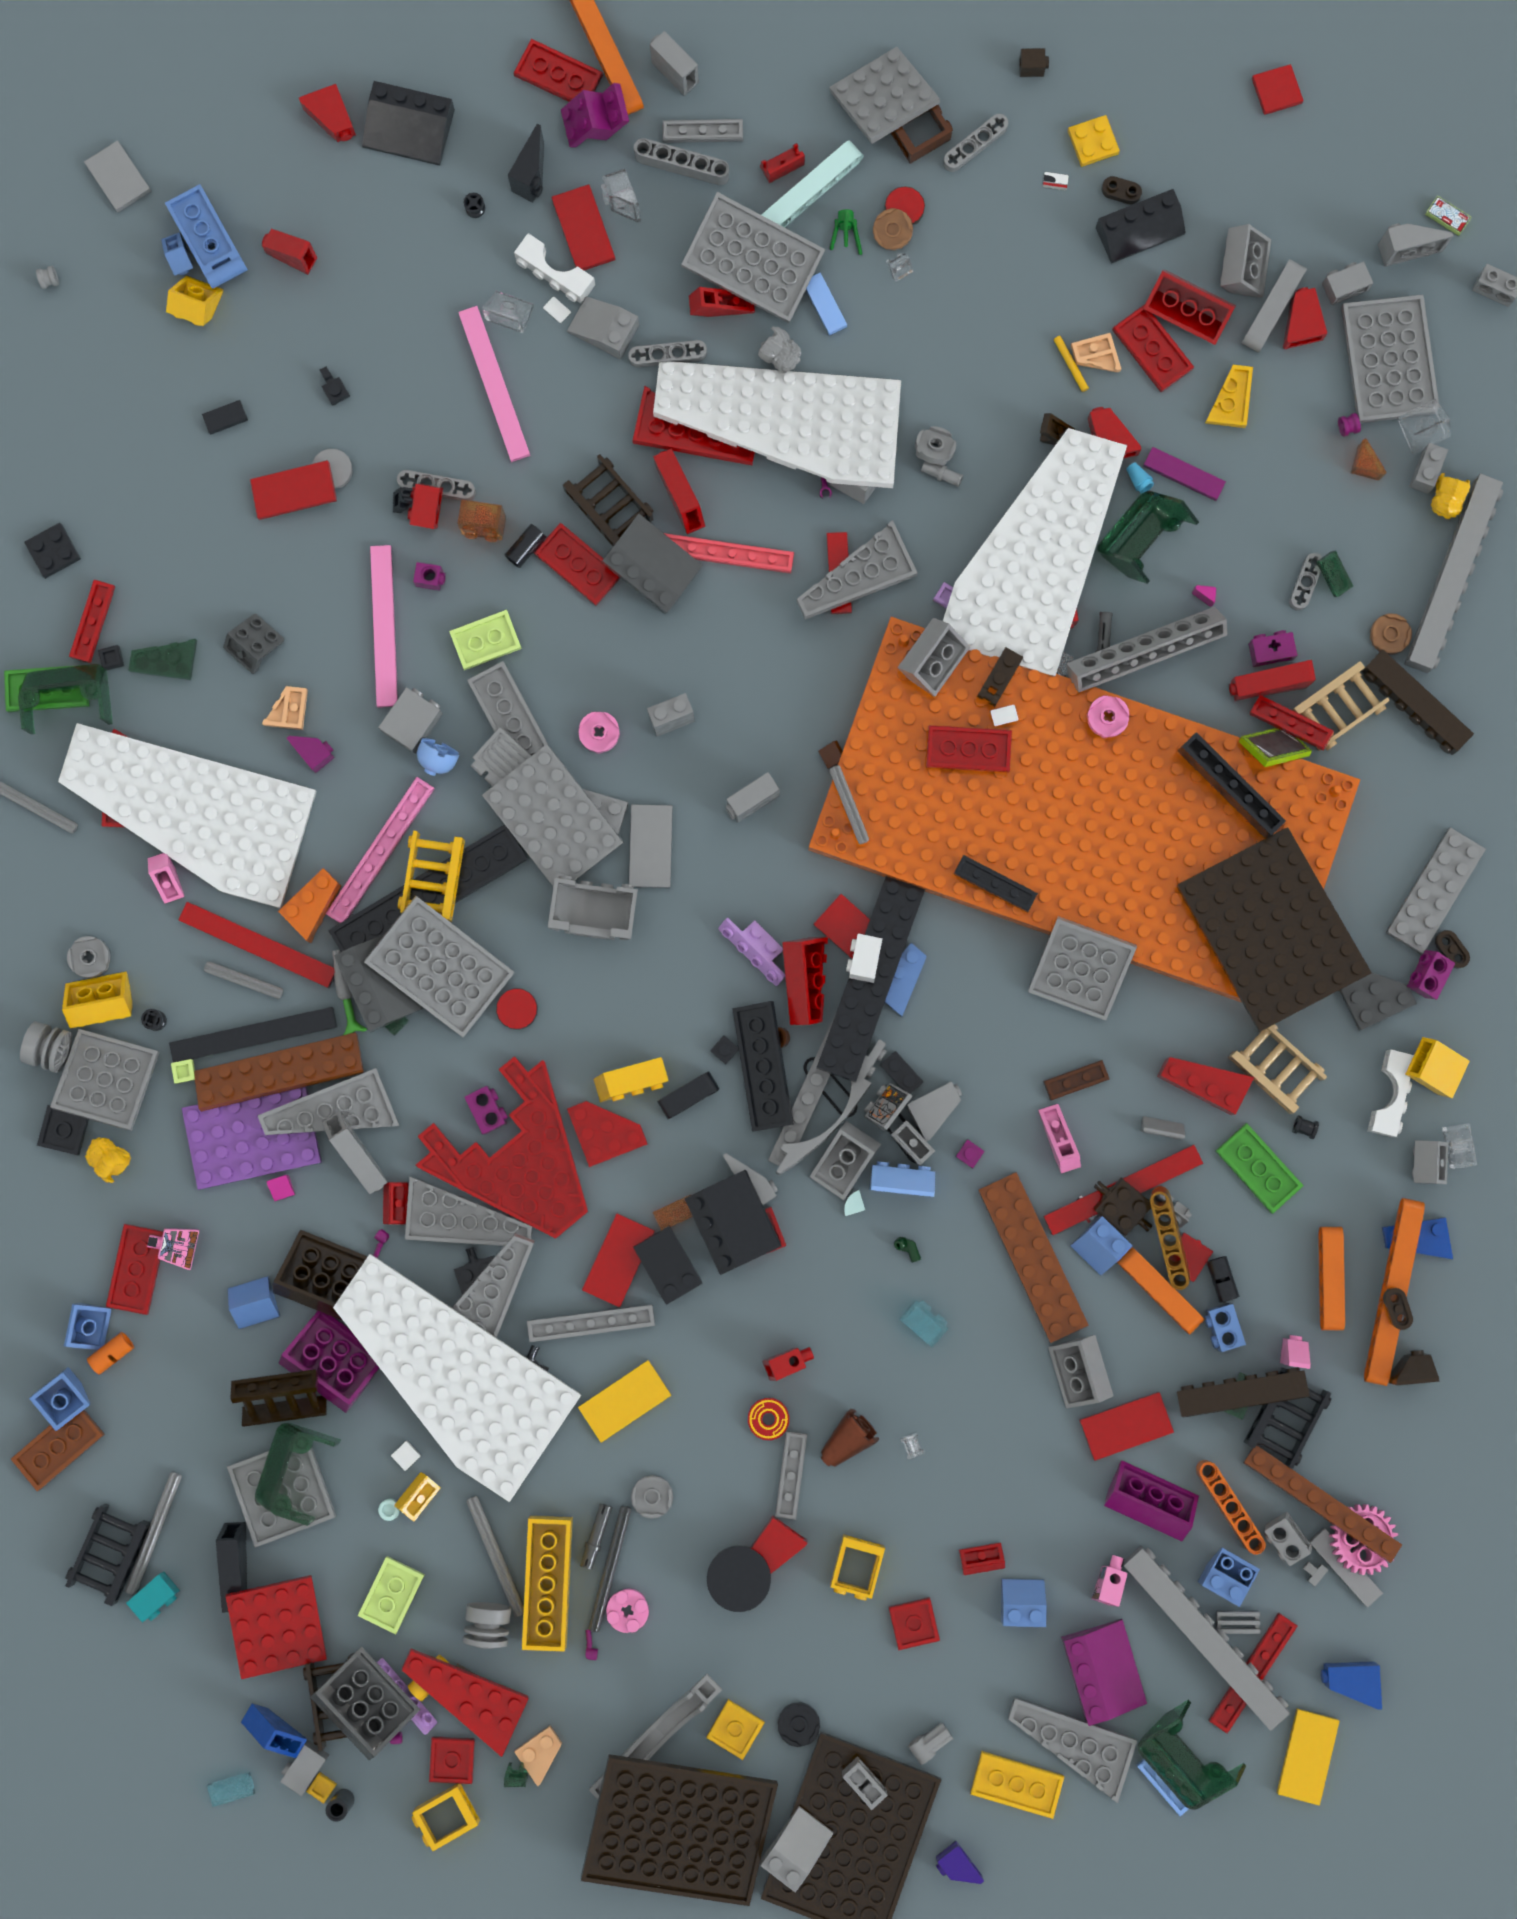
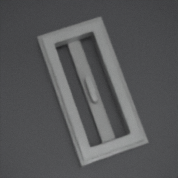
M1216 1611V1630L1219 1631L1221 1629L1225 1634H1260V1612ZM1221 1616H1254V1620H1221ZM1221 1625H1254V1628H1221Z

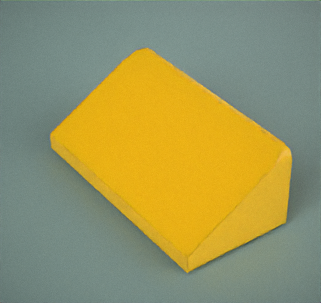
M420 1472L394 1506L414 1522L441 1487L427 1475Z

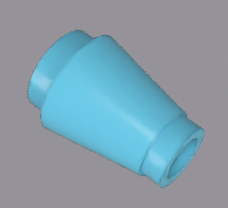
M1136 462L1127 467L1126 471L1136 491L1143 494L1153 487V478Z

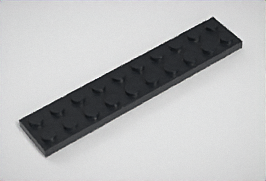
M505 824L464 849L455 903L528 860ZM451 857L441 863L447 864V862H450ZM428 870L413 880L443 884L447 882L448 874L442 871ZM404 885L328 930L341 952L382 936L389 930L401 915L400 909H398L399 897L403 896ZM411 888L410 900L417 896L426 903H444L445 895L442 892Z
M887 876L885 877L865 935L883 938L874 983L848 979L816 1069L853 1082L857 1081L925 889Z

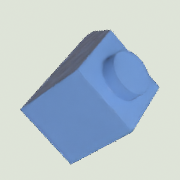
M180 232L161 239L165 257L174 276L190 272V269H193V265Z

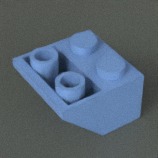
M1221 1547L1207 1563L1198 1583L1240 1607L1260 1569Z

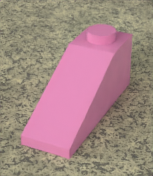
M1059 1104L1038 1110L1060 1172L1065 1173L1080 1168V1155Z

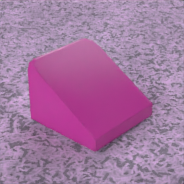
M1196 585L1192 594L1212 607L1215 603L1216 588Z
M289 1175L266 1181L274 1201L295 1195Z

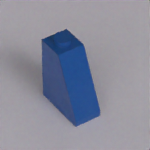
M1376 1662L1323 1663L1324 1670H1321V1681L1325 1683L1328 1689L1375 1709L1382 1710L1380 1665Z
M252 1703L241 1721L245 1728L266 1750L297 1758L307 1741L306 1737L274 1712L260 1705Z

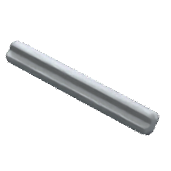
M839 765L834 766L830 769V774L859 844L867 843L869 837L844 774Z
M207 962L204 967V971L277 999L282 997L283 989L212 962Z

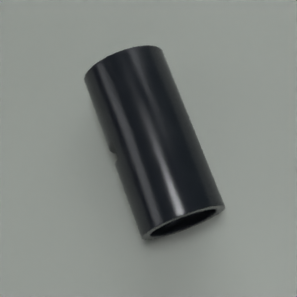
M530 524L504 555L512 564L521 568L544 541L546 536L536 526Z
M1227 1256L1207 1261L1206 1263L1219 1303L1240 1297Z
M341 1789L335 1793L325 1810L327 1817L331 1821L338 1822L345 1818L354 1804L353 1793L347 1789Z

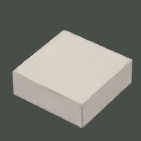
M405 1441L391 1457L406 1471L421 1457V1454L408 1441Z

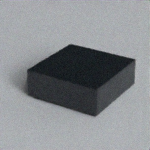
M115 645L98 650L104 671L124 666L120 646Z

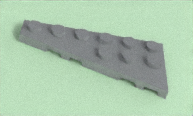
M893 520L882 531L876 533L865 545L863 544L842 561L836 569L830 571L819 583L813 585L797 599V604L804 619L811 618L917 576L915 566Z

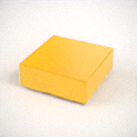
M319 1772L306 1792L324 1804L337 1783Z

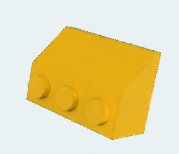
M127 972L66 983L62 1011L69 1028L83 1027L85 1025L130 1017L132 1015L133 1002Z

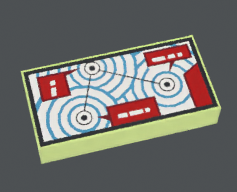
M1439 196L1436 197L1425 214L1458 236L1471 219V216Z

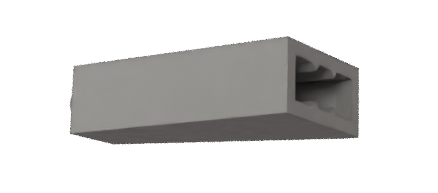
M339 1111L323 1121L322 1124L329 1141L367 1192L371 1194L382 1189L387 1183L383 1172L342 1113Z

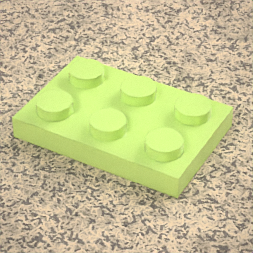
M507 610L449 631L464 671L522 649Z
M386 1556L358 1616L391 1633L397 1634L425 1574Z

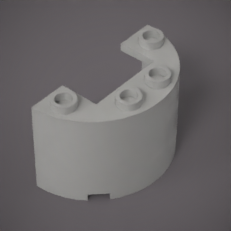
M560 875L559 878L554 879L548 921L549 929L559 931L560 929L564 930L567 934L615 940V937L620 938V940L631 939L638 889H634L633 885L622 884L621 887L613 889V885L601 884V887L592 886L593 882L581 881L580 884H577L570 876Z

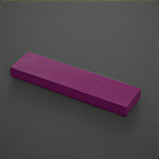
M1152 447L1143 467L1214 501H1217L1226 481L1155 447Z

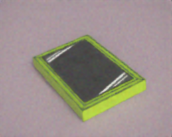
M1278 728L1244 735L1239 740L1240 744L1264 767L1308 757L1312 752L1302 740Z

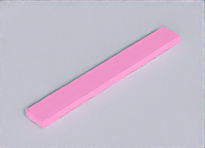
M478 306L460 311L458 313L510 460L514 462L529 457L530 453Z
M391 545L370 546L377 708L393 707L398 700L392 547Z
M418 777L415 778L326 912L328 916L339 923H342L351 916L434 791V787Z

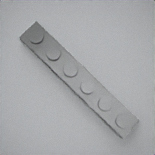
M653 1304L527 1321L529 1342L655 1326Z

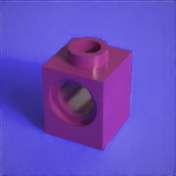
M417 562L413 579L415 586L440 591L441 585L445 584L446 573H443L442 567ZM434 573L435 578L433 580H425L427 574Z

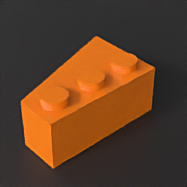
M323 868L278 912L307 942L312 943L316 931L321 926L326 912L342 886Z

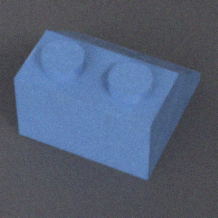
M1098 1216L1070 1246L1101 1276L1117 1263L1133 1245L1103 1216Z
M69 1367L29 1398L55 1431L90 1405L82 1383Z
M1001 1579L1002 1625L1046 1627L1047 1605L1044 1580Z

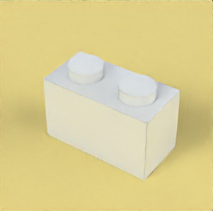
M858 934L857 940L852 939L850 951L854 952L853 960L848 959L846 969L847 972H850L849 978L874 983L883 938Z

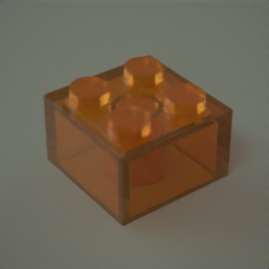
M461 500L457 524L462 535L469 539L483 537L490 542L503 540L506 515L502 505Z

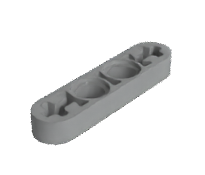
M1003 114L994 115L948 151L943 162L945 169L950 172L959 170L1002 136L1008 127L1007 117ZM996 122L1003 123L1002 128L1000 126H997L994 129V132H992V129L995 127ZM982 132L987 133L989 139L981 141L978 135ZM971 145L974 151L972 153H965L963 146ZM949 158L952 160L957 158L956 164H949Z
M700 340L636 346L630 349L628 357L630 364L634 367L657 366L659 362L670 361L696 362L706 357L707 347ZM686 347H689V351H692L689 352L690 356H687ZM696 347H700V350H702L699 355H696ZM676 348H680L684 352L679 358L672 355L673 350ZM656 350L663 352V357L659 360L652 357V353ZM647 351H649V359H650V360H647V358H646V352H647ZM635 353H639L640 356H643L640 357V361H636L635 358H632L635 357Z
M403 470L397 476V482L401 488L415 487L414 482H407V485H404L402 479H406V476H409L411 481H416V477H418L417 484H421L425 479L431 480V486L441 487L443 483H450L452 489L449 492H443L442 497L471 501L476 495L474 485L465 480L410 470ZM456 484H458V489L461 490L469 487L471 493L468 492L467 495H464L462 491L457 490V494H455Z

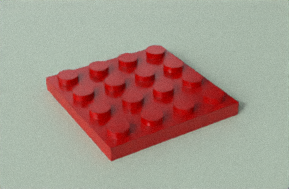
M312 1575L226 1594L241 1680L302 1666L309 1662L314 1663L327 1660Z

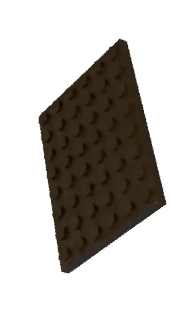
M1288 827L1177 885L1179 892L1258 1032L1271 1027L1372 973Z
M820 1732L790 1817L800 1806L834 1833L796 1893L769 1873L761 1899L811 1919H892L941 1783V1778ZM857 1756L887 1789L888 1796L873 1810L867 1806L842 1777V1770Z
M609 1754L582 1868L581 1881L750 1906L778 1787L777 1781Z

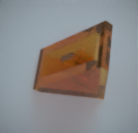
M1365 438L1357 447L1351 473L1379 481L1387 472Z

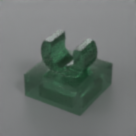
M509 1762L504 1777V1787H526L528 1772L524 1770V1763L520 1762L519 1770H513L512 1762Z

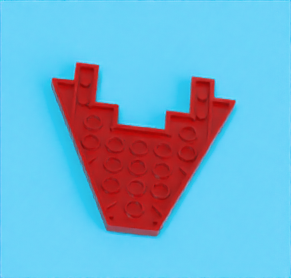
M514 1056L498 1070L525 1101L509 1114L521 1129V1132L491 1157L487 1155L478 1142H475L460 1155L437 1125L433 1123L418 1135V1138L430 1153L419 1161L416 1166L556 1239L589 1211L546 1063L542 1060L530 1071H527Z

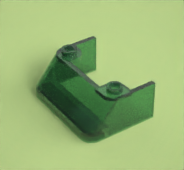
M1146 491L1135 500L1103 538L1097 550L1103 558L1124 575L1148 584L1150 580L1142 571L1144 564L1139 560L1163 530L1167 532L1176 531L1183 522L1197 525L1199 521L1183 500L1153 491Z
M88 664L33 671L26 674L18 695L21 729L31 735L35 734L32 708L38 705L40 693L80 688L82 696L87 700H98L100 719L108 725H112L108 676L105 668L99 664Z
M284 1423L275 1432L255 1492V1500L259 1505L276 1516L308 1526L314 1522L315 1517L292 1510L291 1499L287 1495L279 1493L292 1452L298 1454L307 1453L312 1448L314 1441L334 1447L340 1444L341 1439L293 1423Z
M1188 1699L1164 1714L1141 1738L1137 1749L1139 1754L1183 1805L1189 1809L1196 1810L1235 1788L1241 1779L1246 1765L1242 1763L1234 1769L1227 1771L1217 1762H1210L1205 1766L1177 1735L1183 1727V1718L1191 1704Z

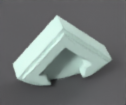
M859 1190L848 1197L844 1207L845 1216L865 1210Z

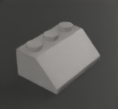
M1250 224L1229 228L1220 286L1232 294L1263 297L1271 239Z
M933 618L897 668L910 681L935 697L970 649V646L949 623Z
M1095 1335L1077 1338L1048 1347L1066 1409L1099 1403L1113 1397Z

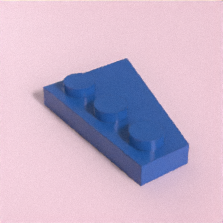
M1446 1218L1422 1221L1416 1253L1453 1259ZM1395 1225L1382 1227L1385 1248L1390 1249Z

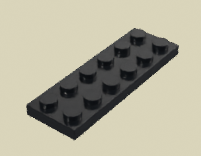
M774 1001L732 1008L752 1132L794 1125Z

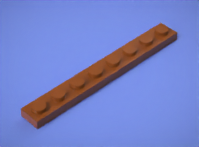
M1256 1445L1255 1448H1252L1243 1462L1388 1563L1393 1561L1400 1550L1401 1543Z

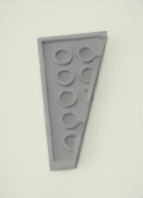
M376 1068L257 1115L265 1135L325 1131L322 1122L339 1111L352 1129L399 1126Z
M411 1176L409 1177L405 1240L504 1246L515 1233L532 1240V1226Z
M515 1233L452 1308L497 1338L535 1241Z
M1014 1697L1008 1719L1118 1803L1137 1740L1097 1725L1088 1726L1087 1722Z

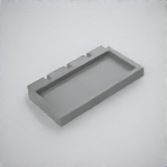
M499 727L472 757L475 761L471 767L480 776L486 771L489 772L484 779L493 787L532 755L502 727Z

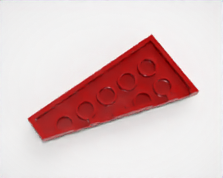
M644 386L633 435V444L665 450L672 448L676 452L753 465L755 452L740 446L728 445L707 437V434L679 423L675 425L654 417L655 393L650 388Z

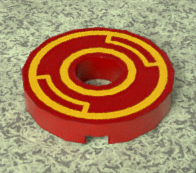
M775 1398L757 1400L751 1406L748 1413V1425L752 1433L762 1440L780 1438L789 1426L787 1407ZM764 1414H773L775 1421L771 1425H766L762 1420Z

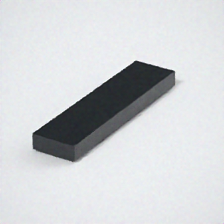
M965 855L962 856L954 872V875L1027 913L1038 894Z

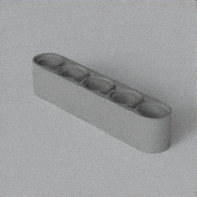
M645 138L638 139L634 144L635 158L641 164L716 185H724L729 180V165L724 160ZM641 149L648 150L644 154L639 152ZM661 154L667 155L664 159L658 158ZM679 160H685V161H686V163H684V164H679V163H677V162H678ZM698 165H704V166H705V168L702 169V170H701V169H697L696 167H697ZM719 170H722V171L725 172V173L722 174V175L716 174V172L719 171Z
M1289 259L1242 341L1243 345L1258 353L1261 351L1307 268Z

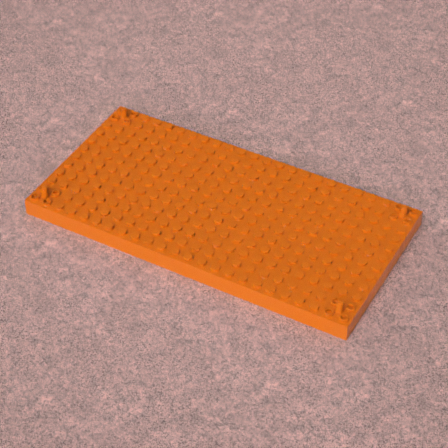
M890 617L838 763L868 834L869 841L864 844L858 843L832 780L808 850L883 877L887 876L925 889V892L1048 935L1051 934L1058 916L1136 944L1137 948L1130 964L1241 1002L1179 892L1177 885L1265 838L1177 750L1197 732L1286 820L1275 833L1287 827L1289 828L1323 889L1361 779L1301 758L1264 767L1240 744V737L1096 687L1078 692L1070 678L1058 674L1050 676L1037 670L1021 667L1020 665L994 707L990 705L988 700L980 699L977 695L999 657L983 655L977 649L967 651L938 694L934 697L910 681L897 668L925 628ZM991 687L988 689V692L994 695L997 692ZM1112 696L1120 698L1129 709L1128 725L1118 736L1102 738L1095 734L1088 725L1087 712L1091 704L1099 697ZM1015 705L1018 721L994 726L991 710ZM1104 712L1105 716L1103 719L1109 722L1113 721V714ZM928 726L1012 730L1010 772L926 768ZM965 855L1038 893L1029 912L1027 913L954 875L962 856Z

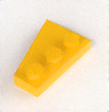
M1232 365L1205 422L1206 424L1246 428L1253 367Z

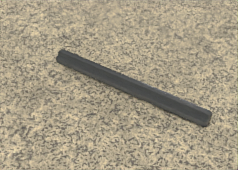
M621 1506L588 1627L593 1632H599L631 1513V1508L628 1506Z

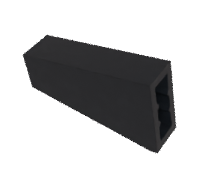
M246 1522L224 1523L216 1539L222 1613L228 1612L226 1594L247 1590Z

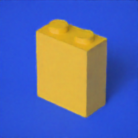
M1422 1037L1405 1075L1438 1095L1453 1098L1470 1061L1441 1042Z

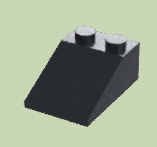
M536 124L508 173L511 191L532 203L536 197L538 198L543 190L544 139L541 125Z
M670 1225L633 1247L666 1305L703 1284Z

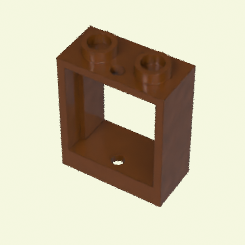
M939 105L934 106L928 111L942 132L917 147L913 145L903 126L890 133L910 164L951 140L952 125L943 118Z

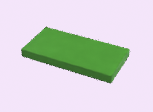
M87 665L4 671L7 712L89 707Z
M1247 1123L1215 1150L1271 1214L1277 1211L1303 1187V1184Z

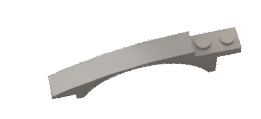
M879 1039L869 1056H865L857 1081H851L850 1097L847 1106L835 1124L826 1132L811 1140L783 1144L780 1152L786 1155V1157L777 1169V1175L780 1176L793 1168L823 1144L851 1114L871 1086V1082L865 1078H871L876 1070L873 1067L877 1060L881 1062L887 1051L884 1049L886 1046L885 1042Z
M707 1673L666 1710L621 1756L649 1760L684 1724L701 1713L722 1691V1688ZM604 1774L589 1789L597 1799L599 1798Z

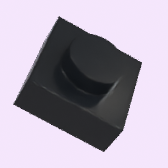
M723 1035L710 1051L726 1065L739 1051V1048Z

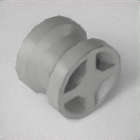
M53 265L48 266L44 270L41 268L36 269L37 278L42 289L48 288L49 285H59L58 276Z

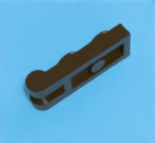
M1005 647L977 697L988 700L990 705L995 707L1021 663L1023 656ZM989 687L997 691L995 695L988 692Z

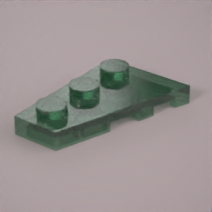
M191 639L181 643L175 642L170 643V645L132 650L128 671L191 680L197 640Z

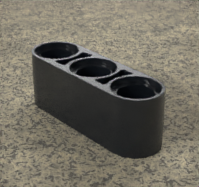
M710 1071L657 1102L666 1118L670 1119L717 1092L720 1088Z

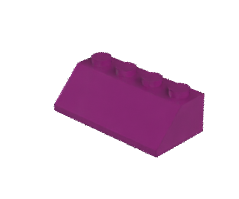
M1121 1460L1108 1489L1104 1506L1179 1541H1183L1193 1527L1199 1495Z

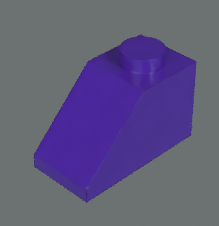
M957 1841L953 1842L936 1856L938 1862L936 1865L937 1869L943 1876L947 1875L950 1880L976 1884L984 1882L982 1874Z

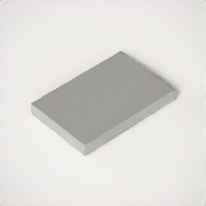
M118 140L84 161L117 212H120L151 192L149 186Z

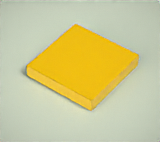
M728 1699L706 1738L743 1760L765 1721Z

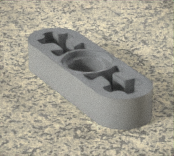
M1311 553L1303 562L1289 599L1291 608L1296 611L1303 610L1310 602L1324 564L1320 554ZM1315 559L1318 565L1313 568L1312 573L1308 572L1311 567L1309 561ZM1303 577L1311 579L1312 585L1310 587L1302 585L1301 579ZM1301 591L1305 592L1302 596L1304 603L1298 605L1295 598L1299 597Z

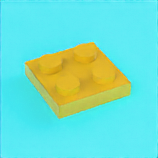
M1106 115L1068 127V134L1081 167L1119 155L1120 150Z

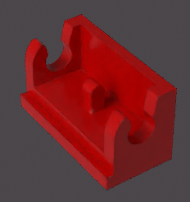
M795 143L793 148L768 161H761L760 168L768 182L771 183L804 166L805 155L803 151L799 152L798 144Z

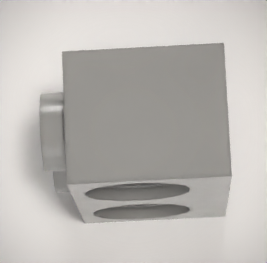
M1486 264L1480 272L1472 291L1509 307L1517 297V277Z
M1288 1512L1283 1513L1266 1524L1264 1535L1270 1544H1274L1278 1549L1277 1554L1283 1562L1286 1561L1291 1566L1311 1554L1312 1545ZM1283 1528L1286 1533L1278 1534L1275 1529ZM1294 1545L1298 1548V1551L1291 1552L1287 1547Z
M858 1756L842 1770L844 1780L871 1810L888 1796L887 1789Z

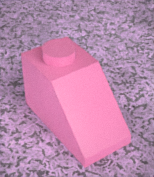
M162 853L147 858L148 873L163 902L168 903L183 898L184 893L176 868L168 854Z
M1290 1335L1289 1339L1283 1338L1280 1363L1310 1369L1309 1343L1302 1341L1301 1336Z

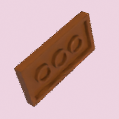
M83 1410L57 1431L51 1425L48 1426L13 1456L11 1460L35 1490L40 1491L105 1434L88 1413Z

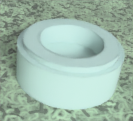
M385 1499L379 1505L378 1512L382 1519L391 1521L400 1514V1510L394 1506L397 1502L395 1499Z

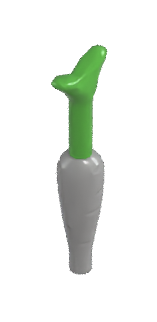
M340 950L332 951L336 992L338 998L343 1000L347 1018V1027L343 1035L351 1034L355 1031H367L366 1027L360 1025L355 1020L351 1002L352 994L334 955L340 953Z

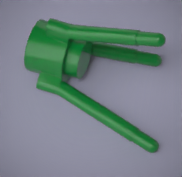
M849 209L838 211V219H835L830 250L834 248L839 227L844 231V247L848 246V230L853 228L858 254L862 255L854 212Z

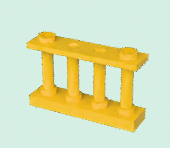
M413 830V835L409 836L408 839L410 853L403 896L399 897L398 900L400 913L412 901L410 900L411 888L437 891L445 895L444 903L426 904L452 922L465 845L463 838L454 836V842L450 843L420 839V833ZM418 847L448 851L451 854V860L447 864L416 859ZM415 868L442 871L448 874V879L443 884L413 880Z

